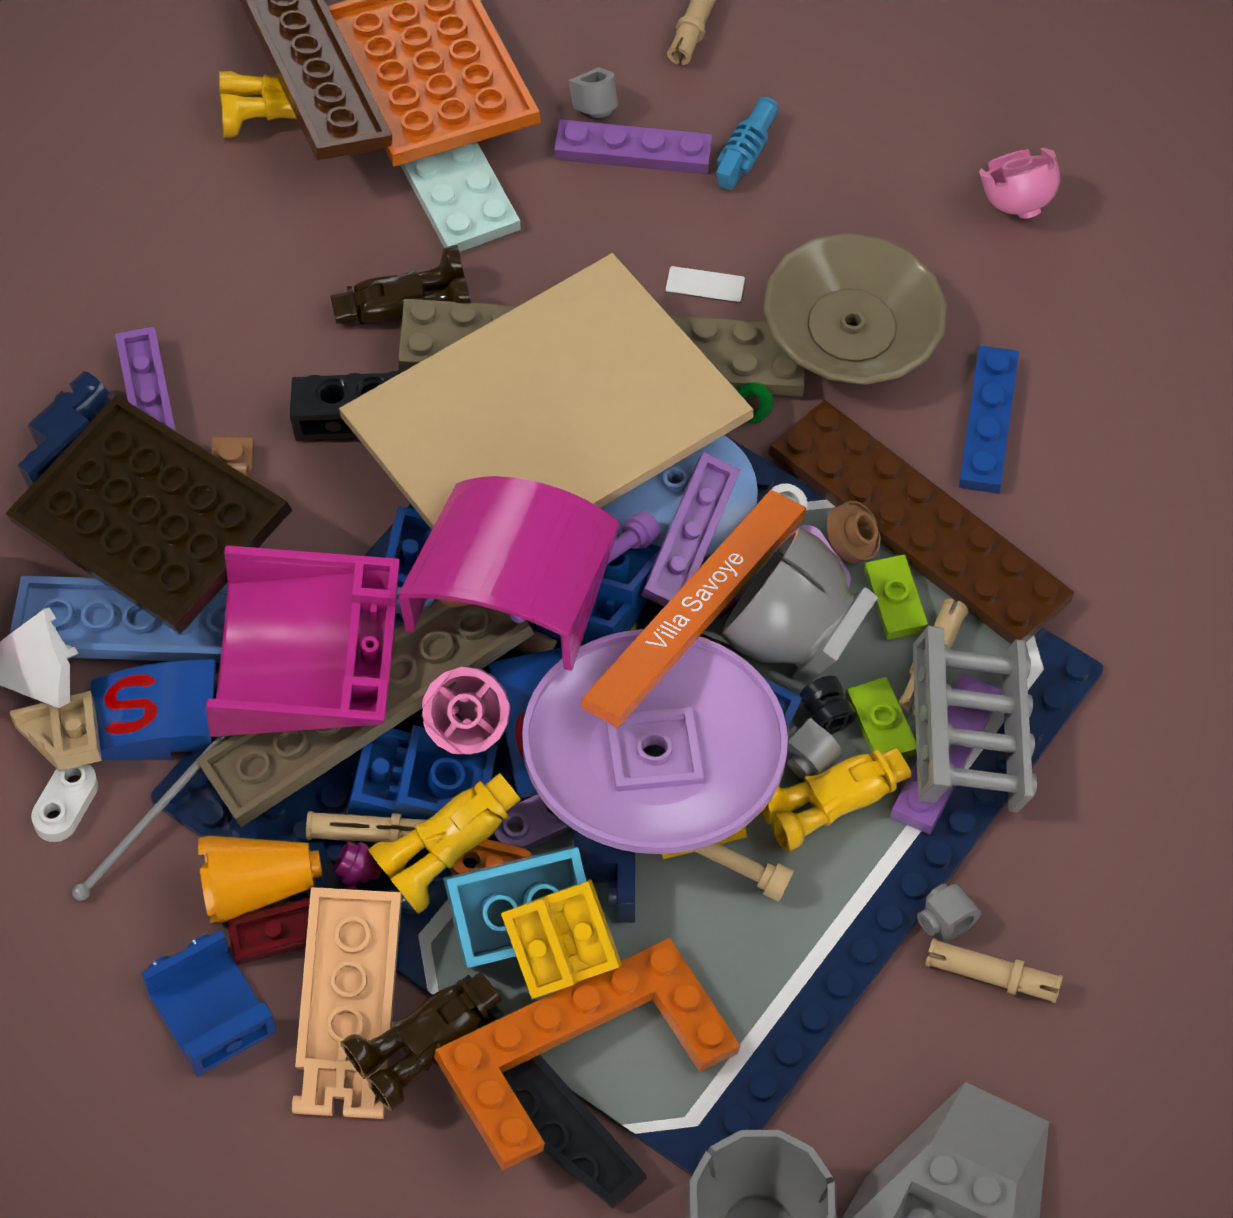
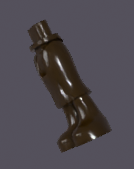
M458 245L448 246L443 249L440 265L431 270L417 273L414 269L405 274L367 279L354 286V293L352 286H347L348 292L330 296L336 324L354 320L355 325L378 324L402 318L404 299L448 301L460 304L471 303ZM441 290L438 292L425 294V291Z
M479 972L466 983L460 979L456 982V986L452 985L439 990L407 1017L392 1022V1028L372 1040H367L358 1034H352L342 1040L340 1044L358 1074L363 1079L370 1076L367 1079L370 1089L379 1101L392 1112L404 1101V1088L422 1070H429L435 1061V1050L475 1031L481 1022L489 1018L487 1011L502 1001V999L487 978ZM401 1048L406 1052L407 1055L389 1068L379 1070L371 1075Z

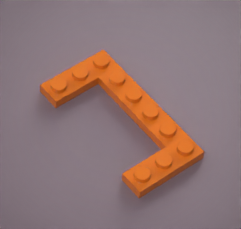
M667 938L621 960L622 965L619 968L578 981L572 986L552 993L435 1050V1060L502 1171L542 1152L545 1145L542 1137L502 1074L527 1060L651 1000L658 1007L699 1073L738 1054L741 1045L671 938Z

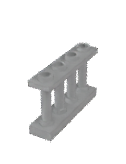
M927 626L913 643L918 801L936 803L947 789H950L952 785L1008 792L1009 811L1019 812L1035 796L1037 790V777L1035 773H1032L1031 762L1035 749V737L1030 733L1029 718L1033 709V699L1028 694L1027 679L1031 670V660L1029 656H1026L1025 641L1016 639L1003 653L1002 657L950 650L949 646L945 645L944 628ZM954 667L1002 674L1003 695L953 689L950 684L946 683V668ZM948 706L1002 712L1004 713L1005 734L953 728L952 724L948 723L947 708ZM950 745L1006 752L1007 774L955 768L954 764L949 762Z

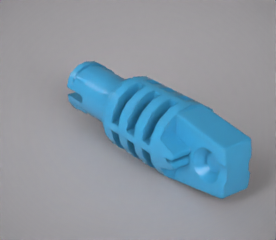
M764 96L760 97L748 119L739 122L736 126L735 131L730 136L717 159V165L719 166L716 171L718 187L732 191L743 174H748L753 168L754 163L763 151V147L768 142L767 131L779 113V106L773 99Z

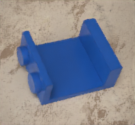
M221 930L212 935L205 934L197 937L186 949L173 956H163L156 959L149 965L147 970L141 973L149 997L196 1077L276 1034L272 1013L264 1001L261 1003L258 1001L229 953L225 935Z

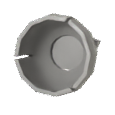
M799 527L778 547L777 551L779 553L775 551L755 576L723 623L719 634L736 651L760 663H795L798 668L792 677L806 687L837 661L878 596L866 587L855 594L850 592L839 558L819 537Z
M740 1130L710 1146L708 1152L705 1151L686 1187L687 1218H837L836 1186L832 1174L813 1147L781 1130Z

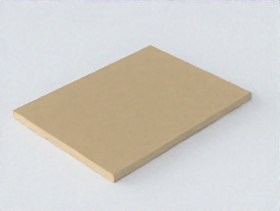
M613 253L339 408L341 418L431 530L456 483L489 476L526 479L568 491L602 508L753 418V408Z

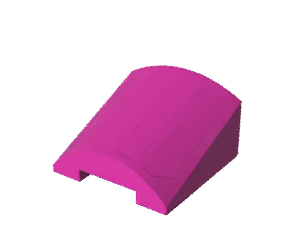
M489 476L456 483L399 592L405 631L415 632L427 598L483 606L525 619L561 636L563 667L566 670L572 671L620 527L619 521L603 509L575 494L536 481L513 477Z
M225 546L224 555L228 585L216 699H208L206 702L210 737L384 724L393 655L399 559Z

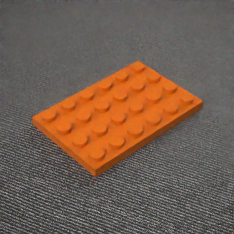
M346 0L328 6L392 133V145L385 148L393 167L541 123L540 111L480 0Z

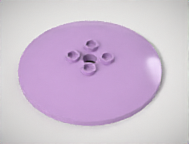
M644 629L619 632L593 640L580 647L572 671L564 669L563 658L548 671L534 690L526 709L522 732L524 761L530 780L547 807L569 827L587 838L616 849L646 854H673L703 848L724 840L748 825L772 799L783 776L787 758L788 735L783 710L775 693L762 675L735 652L699 636L617 728L582 709V697ZM649 745H658L666 752L661 756L652 757L645 754L643 749Z

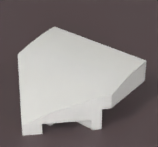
M48 607L0 641V686L60 708L70 703V663L67 659L77 655L78 652L75 647L66 645L56 631V627L52 624L56 617Z

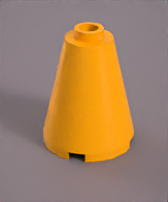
M209 835L198 838V855L204 854L205 863L200 868L207 915L211 916V925L224 923L311 889V887H315L314 878L322 877L319 850L310 851L309 843Z

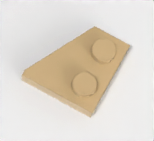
M91 691L71 695L70 703L60 708L43 702L10 711L15 728L58 771L102 761L97 716Z

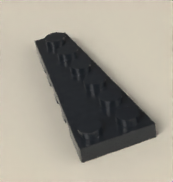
M468 974L462 980L466 983L472 977ZM496 1005L487 1011L489 1018L481 1022L476 1030L504 1017V1013ZM541 1055L502 1073L545 1142L542 1152L612 1209L647 1179L644 1171ZM435 1060L433 1063H434L438 1068H440V1066L438 1065L437 1061Z

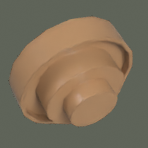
M849 501L832 509L828 516L826 527L828 540L837 555L844 561L854 564L874 557L879 550L881 536L875 516L868 507L857 501Z

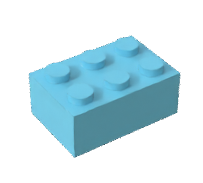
M570 846L443 878L464 966L471 968L516 956L501 913L585 882L586 878L578 847Z

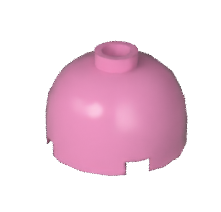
M1040 148L1042 155L1031 156L1029 149L1005 154L988 162L989 171L986 172L982 168L979 171L988 201L996 209L1007 214H1018V217L1021 219L1039 215L1041 208L1049 204L1058 192L1060 172L1055 152L1047 148Z
M462 666L444 672L430 684L423 697L422 716L427 734L437 746L452 754H474L487 750L502 737L509 724L510 703L506 690L495 676L480 668ZM453 682H456V684L451 689L447 687Z

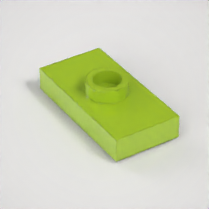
M905 554L865 562L864 573L870 591L878 596L875 606L886 640L922 633L928 626V622Z
M887 677L846 689V698L856 712V720L870 752L878 750L882 754L897 748L904 759L917 755L916 740Z

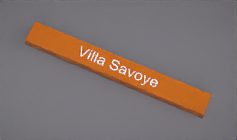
M770 490L582 697L581 708L619 728L805 518L806 507Z

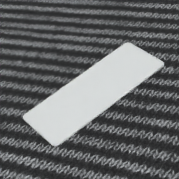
M671 266L666 291L740 302L745 277Z

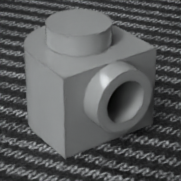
M598 67L568 80L572 105L575 110L589 114L592 118H603L609 116L612 110L619 105L615 77L611 71Z
M811 718L800 729L794 726L787 732L786 761L792 772L802 779L805 776L816 775L827 770L842 754L837 741Z
M944 883L934 888L928 894L925 909L917 914V919L922 929L928 935H934L939 941L949 944L967 932L981 916V910L958 884L947 886Z

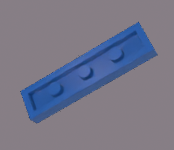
M979 345L959 488L1000 493L1019 351Z

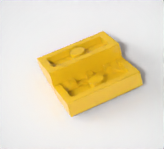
M591 879L501 913L532 999L572 986L578 981L619 968L622 965Z

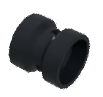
M824 676L816 679L804 687L800 693L805 709L812 711L814 715L812 720L830 735L847 728L856 718V712L852 704L848 700H844L842 696L844 689L836 676Z

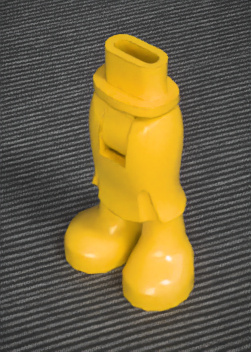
M219 71V92L224 138L238 136L243 121L250 118L266 117L268 121L276 118L297 119L277 77L264 74L263 77L240 75L233 71ZM247 96H262V98H259V97H247Z
M897 748L882 754L880 751L875 750L871 752V756L869 754L857 755L819 774L805 776L804 782L787 788H780L778 786L772 799L761 813L768 825L772 824L773 834L780 847L790 853L801 847L804 838L821 826H830L842 815L869 806L886 794L897 789L896 783L912 776L911 771ZM808 803L812 806V808L803 812L792 813V811Z
M499 773L485 785L479 781L475 787L461 792L435 815L424 822L416 824L414 830L393 842H378L369 848L368 851L414 910L420 914L430 904L427 888L430 882L446 867L451 869L461 856L488 839L501 824L502 819L500 816L504 820L509 816L506 812L521 799ZM426 847L430 853L404 870L410 859Z

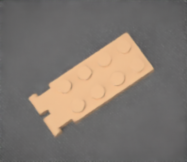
M311 887L295 1064L297 1070H304L302 1096L293 1095L292 1114L333 1116L334 1099L344 1100L343 1117L384 1119L385 1106L377 1100V1097L370 1089L367 1081L370 1076L363 1079L358 1074L342 1049L340 1042L352 1034H358L367 1040H372L392 1028L402 904L401 892ZM387 1059V1060H386L375 1072H373L371 1075H373L374 1073H376V1072L379 1071V1070L388 1068V1066H389V1059Z

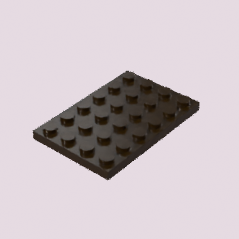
M115 395L6 512V515L12 523L178 634H181L227 584L225 546L259 548L291 513L292 509L288 502L123 398Z

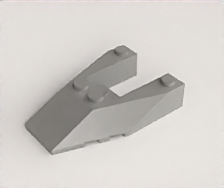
M965 1082L866 1176L842 1218H1040L1049 1121Z

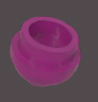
M349 841L345 844L333 869V873L341 877L342 883L354 886L358 882L367 883L371 879L380 878V867L375 863V859L368 851V845L362 842L356 845Z

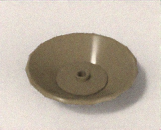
M843 233L812 239L785 255L767 281L763 311L774 341L797 365L827 380L868 385L901 378L928 361L945 333L947 303L936 276L914 253L881 237Z

